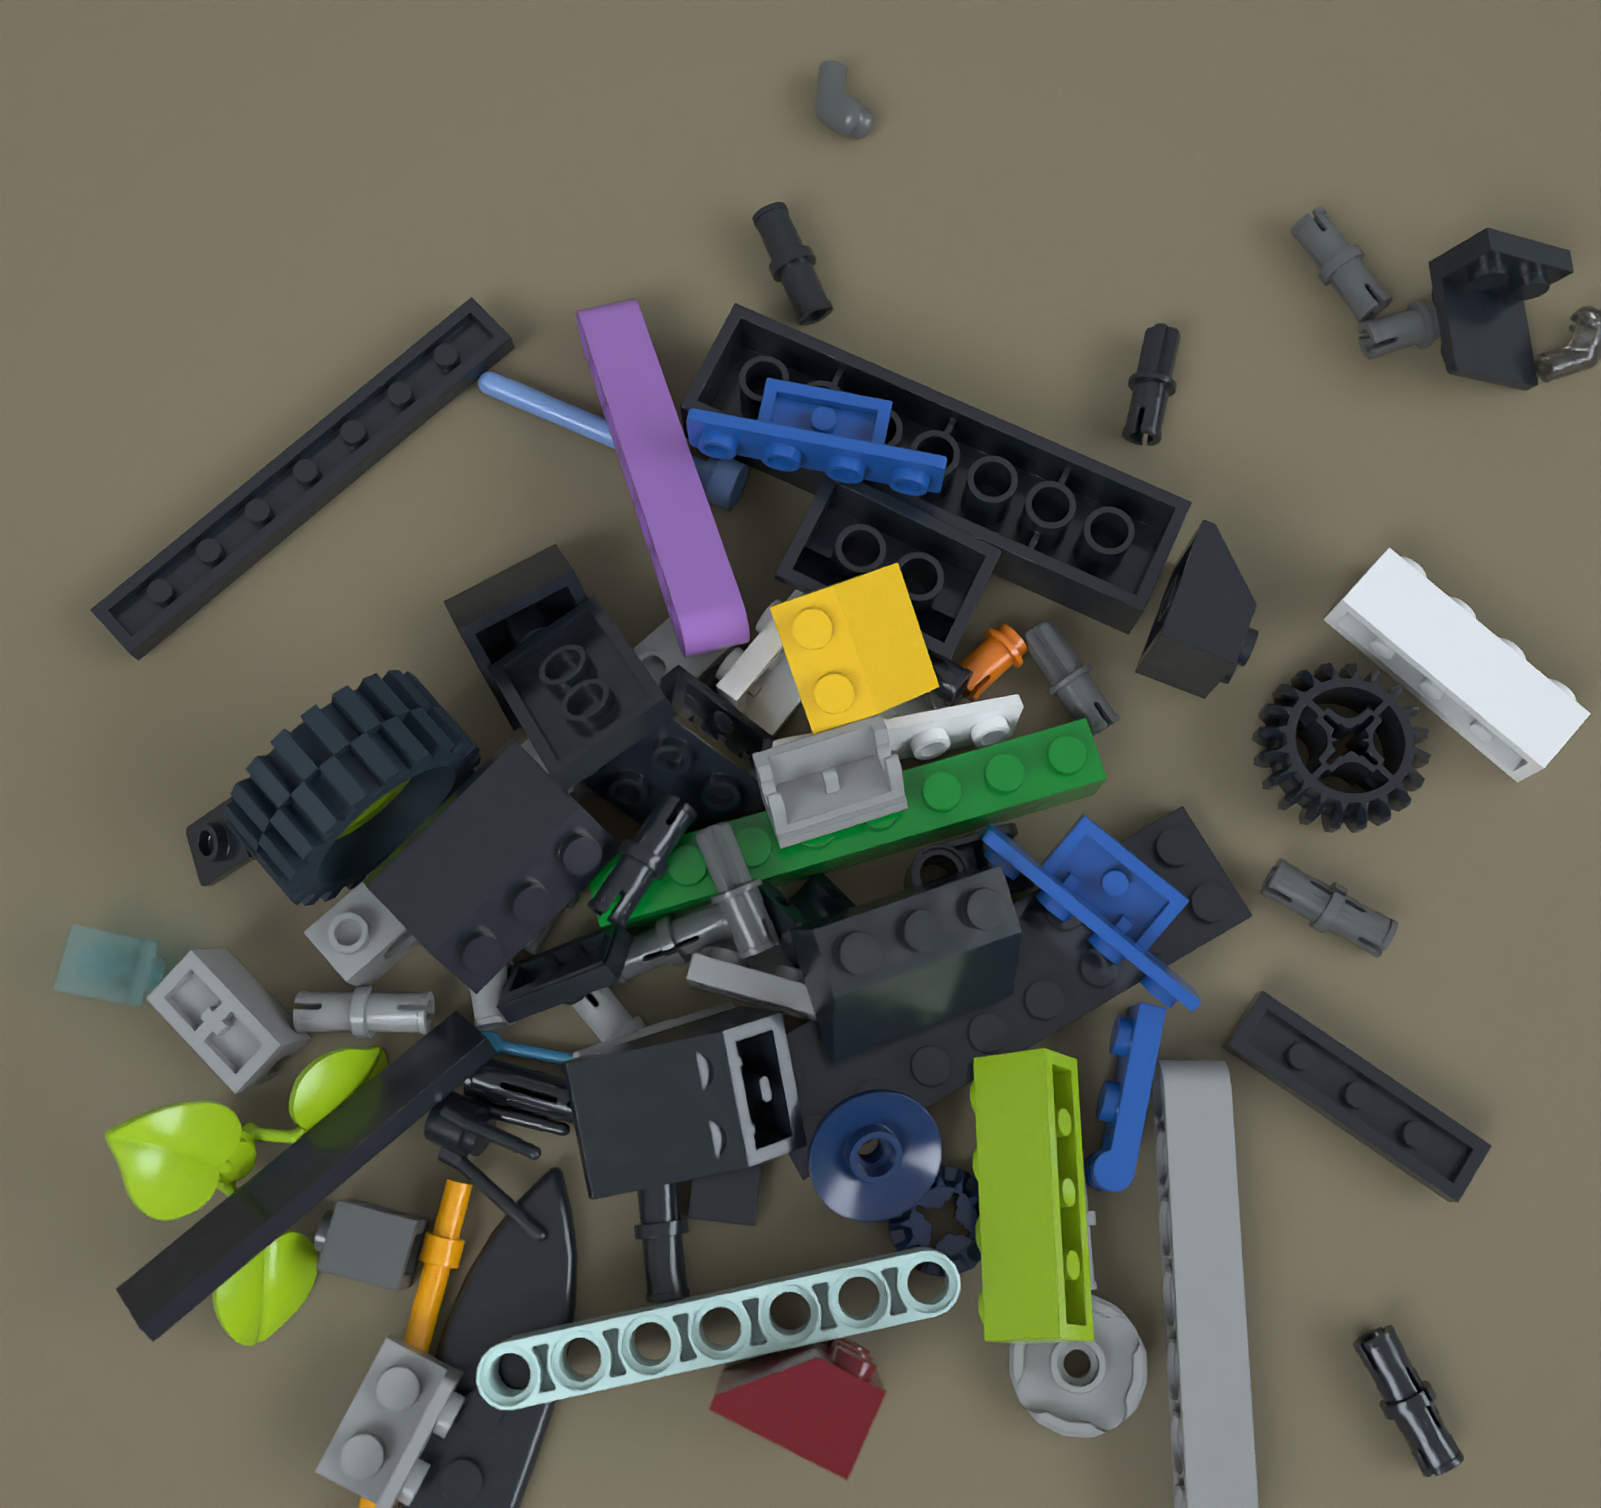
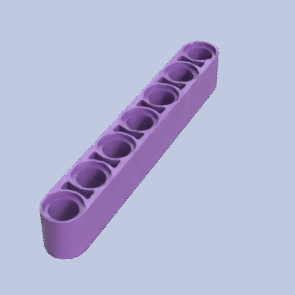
M632 298L577 310L576 320L585 358L684 658L749 642V625L742 597L637 300Z

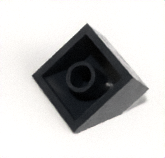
M1203 519L1176 561L1135 673L1203 699L1210 694L1219 682L1228 684L1234 675L1237 665L1245 666L1253 651L1259 632L1249 627L1257 604L1216 524Z
M556 544L443 601L457 630L513 730L522 726L488 667L588 599L574 569Z

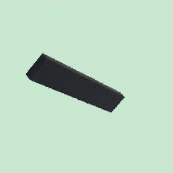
M457 1011L453 1012L117 1287L116 1291L138 1327L153 1342L162 1336L492 1059L497 1052L488 1038Z

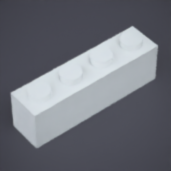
M1391 548L1385 551L1323 619L1517 783L1544 769L1591 714L1576 702L1575 695L1567 686L1559 681L1548 679L1526 661L1523 651L1516 644L1505 638L1497 637L1476 619L1475 613L1465 602L1446 595L1427 579L1425 571L1419 564L1410 558L1399 556Z

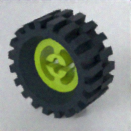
M389 670L382 679L377 673L364 677L356 690L353 691L347 685L334 692L331 703L322 709L315 704L300 715L303 722L291 732L283 729L270 741L274 746L268 755L256 756L246 768L247 772L251 775L250 778L236 782L230 793L234 801L225 806L224 815L228 818L225 821L227 826L291 902L296 905L300 902L304 906L314 905L320 898L325 902L337 897L345 886L349 891L357 887L365 880L367 874L374 871L475 773L473 768L480 765L481 756L478 753L480 751L478 746L415 675L408 671L403 675L400 670Z

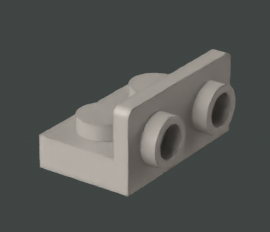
M729 938L700 950L699 954L693 953L686 977L691 988L782 1012L783 1014L804 1020L816 1021L801 968H797L781 952L780 944L774 945V947L758 954L740 959L733 938Z
M390 1334L382 1344L315 1472L375 1503V1508H393L397 1501L409 1507L431 1464L419 1459L432 1433L445 1438L466 1398L454 1392L464 1372Z

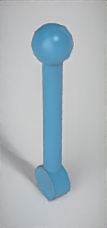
M494 1031L482 1032L497 1052L494 1057L503 1053L560 1065L564 1061L573 1059V1053L506 1041Z

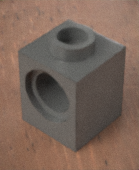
M356 1199L337 1200L334 1211L327 1210L317 1229L314 1250L321 1252L316 1270L393 1291L409 1288L412 1285L424 1235L428 1230L431 1219Z

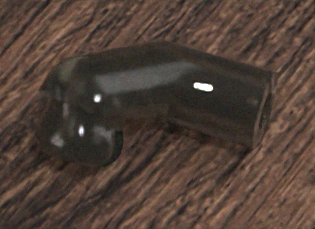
M1593 306L1579 308L1570 318L1575 324L1569 326V331L1573 335L1569 345L1541 353L1536 357V372L1542 381L1550 382L1591 369L1598 364L1601 358V309L1598 310Z

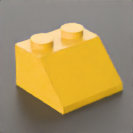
M898 562L769 607L813 735L877 715L939 687Z

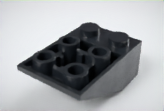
M739 1006L562 1062L589 1199L596 1200L743 1169L807 1146L782 1012Z

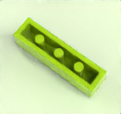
M1046 1048L973 1058L974 1080L970 1087V1101L976 1115L977 1147L974 1150L972 1162L979 1190L980 1216L976 1222L975 1236L978 1248L981 1251L982 1289L978 1297V1310L981 1321L984 1324V1340L1014 1344L1094 1341L1077 1059Z

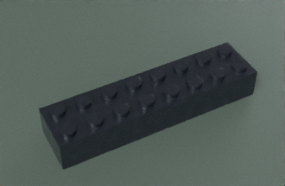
M737 303L733 305L680 405L683 430L686 438H688L686 421L689 409L691 408L758 420L767 378L893 401L885 445L945 456L947 464L941 491L939 493L927 491L924 495L912 496L899 493L886 483L863 479V483L1001 549L1002 553L992 571L993 575L1129 635L1144 612L1190 509L1191 501ZM739 455L733 458L814 495L817 494L826 476L825 472L799 467L795 471H780L768 467L760 459Z

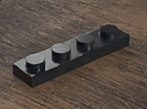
M1264 991L1257 992L1222 1045L1228 1052L1447 1202L1459 1203L1492 1145Z

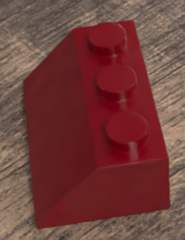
M846 1337L831 1339L828 1343L822 1341L764 1354L723 1369L716 1384L709 1410L848 1480L887 1391L876 1370L877 1365L872 1363L874 1358L869 1355L870 1351Z

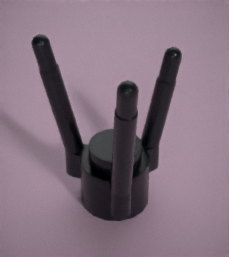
M452 1091L430 1110L424 1127L425 1138L441 1147L438 1160L458 1170L533 1239L538 1242L544 1241L547 1237L545 1229L472 1163L467 1156L468 1154L475 1157L479 1156L485 1151L490 1142L532 1160H536L541 1156V1149L538 1146L497 1128L495 1120L559 1136L568 1135L570 1133V1126L564 1122L548 1119L544 1116L498 1105L478 1096L469 1099Z

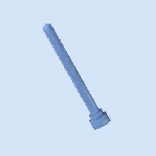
M493 371L484 372L479 377L478 386L482 393L615 449L605 418ZM692 455L708 502L728 511L732 510L746 484L749 471L748 465L734 459L718 460L713 457L704 461Z

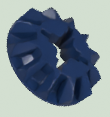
M940 1166L936 1179L926 1195L908 1211L888 1219L889 1232L897 1251L915 1247H928L932 1240V1237H930L932 1224L924 1219L925 1215L915 1211L917 1205L926 1209L929 1207L941 1209L945 1201H950L953 1193L957 1194L953 1203L956 1206L953 1211V1217L961 1223V1227L969 1230V1233L966 1237L960 1233L955 1235L945 1232L940 1241L936 1240L933 1249L941 1251L955 1264L960 1274L973 1269L981 1260V1251L978 1248L975 1236L976 1222L980 1216L978 1181L964 1170L950 1166ZM924 1261L914 1267L925 1274L945 1277L942 1267L932 1261Z

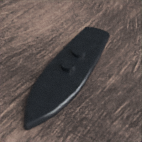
M558 1167L549 1169L516 1202L547 1232L546 1239L542 1242L536 1241L523 1228H520L505 1215L492 1231L463 1281L446 1320L435 1358L464 1372L454 1392L466 1398L445 1438L432 1433L419 1458L431 1464L410 1506L408 1507L399 1502L398 1508H519L538 1459L556 1400L514 1410L498 1409L489 1405L481 1396L476 1383L477 1368L482 1357L493 1346L507 1338L522 1333L573 1323L577 1294V1247L572 1208L563 1172ZM570 1343L567 1347V1357L569 1353ZM505 1353L499 1362V1375L507 1387L514 1390L527 1388L531 1378V1370L528 1362L522 1356L516 1353Z

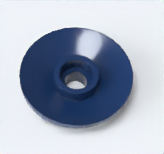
M873 1089L854 1094L834 1106L820 1121L812 1136L808 1152V1170L813 1187L821 1200L832 1211L844 1218L859 1222H879L899 1216L916 1205L926 1195L936 1179L942 1158L940 1133L929 1112L918 1101L904 1093L887 1089ZM878 1138V1145L874 1151L869 1154L858 1153L864 1143Z

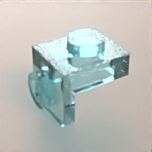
M72 924L52 990L140 1007L144 994L149 995L161 983L166 958L155 956L159 941L147 938L138 939Z

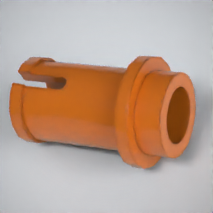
M1001 624L997 629L988 628L984 632L985 640L959 664L963 668L973 671V676L962 694L971 702H976L980 698L979 696L1011 666L1017 669L1023 664L1022 656L1028 651V648L1023 639L1006 624Z

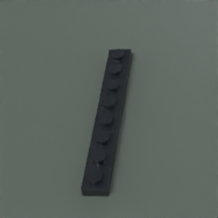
M471 297L90 610L127 652L139 661L475 382L481 374L487 372L515 348L511 336Z

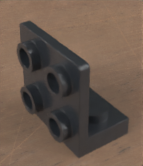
M1487 227L1428 262L1433 288L1431 293L1432 300L1436 307L1442 343L1441 355L1445 362L1446 371L1450 375L1527 391L1538 385V378L1524 300L1534 299L1545 294L1550 289L1551 284L1574 273L1570 250Z
M678 664L661 678L659 687L678 714L657 728L651 735L641 739L602 766L595 774L587 777L586 786L641 825L657 802L659 794L663 791L670 793L680 800L667 818V825L677 810L682 808L685 803L690 805L698 814L695 821L691 822L684 833L687 834L725 821L761 795L752 754L772 748L773 736Z

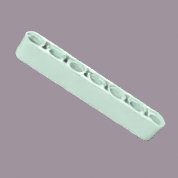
M915 1247L522 1333L501 1341L482 1357L477 1368L476 1383L481 1396L489 1405L501 1410H514L936 1317L947 1312L956 1303L960 1293V1275L955 1264L941 1251L931 1247ZM924 1261H932L939 1264L945 1273L943 1290L937 1297L930 1300L915 1298L908 1290L907 1279L910 1271L915 1265ZM863 1276L870 1279L877 1286L878 1299L875 1306L869 1312L863 1315H853L841 1307L838 1293L841 1286L848 1279ZM796 1292L807 1300L811 1313L803 1326L795 1330H786L779 1327L773 1321L770 1314V1305L775 1297L781 1293ZM715 1307H726L732 1310L738 1316L741 1323L740 1336L729 1344L719 1345L712 1342L703 1330V1317L708 1310ZM646 1322H655L662 1325L668 1331L671 1338V1350L666 1357L651 1360L644 1357L637 1350L635 1332L639 1325ZM587 1338L597 1345L601 1354V1365L597 1372L593 1374H580L569 1365L567 1347L572 1339ZM516 1353L528 1362L531 1378L527 1388L514 1390L502 1382L499 1375V1362L503 1354Z

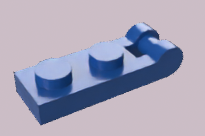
M1139 1002L1127 1008L1126 1016L1117 1015L1109 1044V1053L1118 1055L1113 1081L1104 1080L1096 1108V1119L1105 1121L1099 1151L1091 1153L1084 1161L1086 1183L1097 1191H1122L1132 1183L1167 1008Z

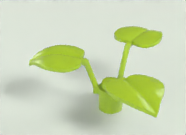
M378 1045L367 1048L344 1047L329 1051L309 1063L296 1078L290 1093L289 1113L292 1120L299 1125L291 1130L261 1128L252 1122L241 1127V1123L233 1111L223 1104L210 1100H191L162 1106L116 1125L105 1132V1139L118 1163L127 1194L137 1208L146 1215L158 1220H173L193 1213L210 1200L216 1188L229 1197L238 1189L236 1181L246 1177L254 1168L257 1160L255 1143L258 1140L295 1143L388 1066L387 1056ZM289 1229L212 1293L217 1319L225 1332L236 1342L245 1346H254L257 1342L265 1341L283 1326L307 1299L317 1277L318 1257L314 1250V1245L305 1235L296 1230Z

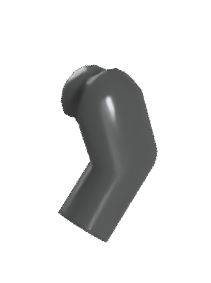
M834 60L824 61L820 64L815 103L817 118L841 136L849 135L856 140L866 137L873 126V114L870 109L862 107L858 99L845 91L846 66Z

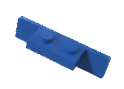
M772 378L766 379L758 420L691 408L689 409L686 421L689 444L693 447H698L702 453L713 458L732 459L736 455L760 459L768 467L780 471H795L802 467L823 471L831 479L843 483H859L863 479L886 483L893 490L912 496L924 495L927 491L939 493L947 464V458L942 455L885 445L893 401Z
M1083 813L1042 863L991 822L983 830L981 839L989 846L983 855L994 866L1001 865L1004 874L1013 880L1020 873H1023L1041 888L1040 892L1035 896L1036 899L1060 920L1067 923L1072 915H1074L1094 931L1088 937V941L1110 961L1119 965L1126 957L1145 973L1140 983L1160 1002L1171 1008L1179 1001L1192 1012L1202 1003L1197 991L1189 983L1148 951L1150 946L1189 902L1188 898Z

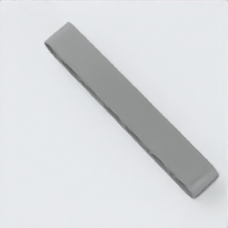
M1222 1059L1157 1060L1152 1082V1107L1174 1508H1259L1230 1073L1226 1062Z

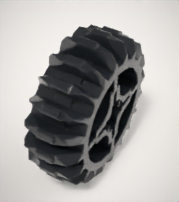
M1330 662L1321 664L1314 671V676L1307 670H1301L1291 678V686L1281 684L1272 692L1274 703H1267L1261 708L1258 716L1266 726L1259 727L1253 732L1252 741L1268 749L1254 757L1253 765L1260 768H1271L1273 774L1262 782V789L1273 790L1280 786L1286 795L1279 800L1278 809L1285 811L1296 803L1302 807L1299 814L1300 824L1309 825L1321 814L1324 832L1333 833L1340 829L1344 822L1350 833H1357L1367 828L1368 820L1376 826L1391 819V810L1400 812L1410 805L1411 798L1408 792H1414L1422 787L1425 778L1416 769L1428 764L1431 754L1415 747V745L1428 737L1429 729L1412 727L1409 721L1418 714L1420 706L1408 705L1402 708L1396 699L1402 694L1403 685H1394L1387 691L1380 688L1381 670L1371 671L1363 680H1360L1356 662L1346 664L1338 674ZM1335 704L1349 708L1359 715L1352 718L1341 717L1329 707L1323 711L1318 705ZM1296 727L1300 730L1298 737L1308 749L1309 758L1306 766H1304L1298 754ZM1374 731L1381 742L1383 757L1375 749L1373 743ZM1353 732L1354 736L1345 744L1348 751L1327 764L1326 760L1335 751L1333 744ZM1330 776L1339 777L1351 787L1357 783L1366 792H1340L1325 786L1321 781Z

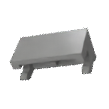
M881 714L752 754L761 797L780 849L908 809L901 764L898 755L891 754L888 730Z
M227 948L190 950L146 998L235 1094L241 1093L246 1087L262 1084L273 1078L278 1073L273 1068L274 1064L287 1055L291 1056L300 1052L312 1039L307 1033L296 1032L293 1018Z

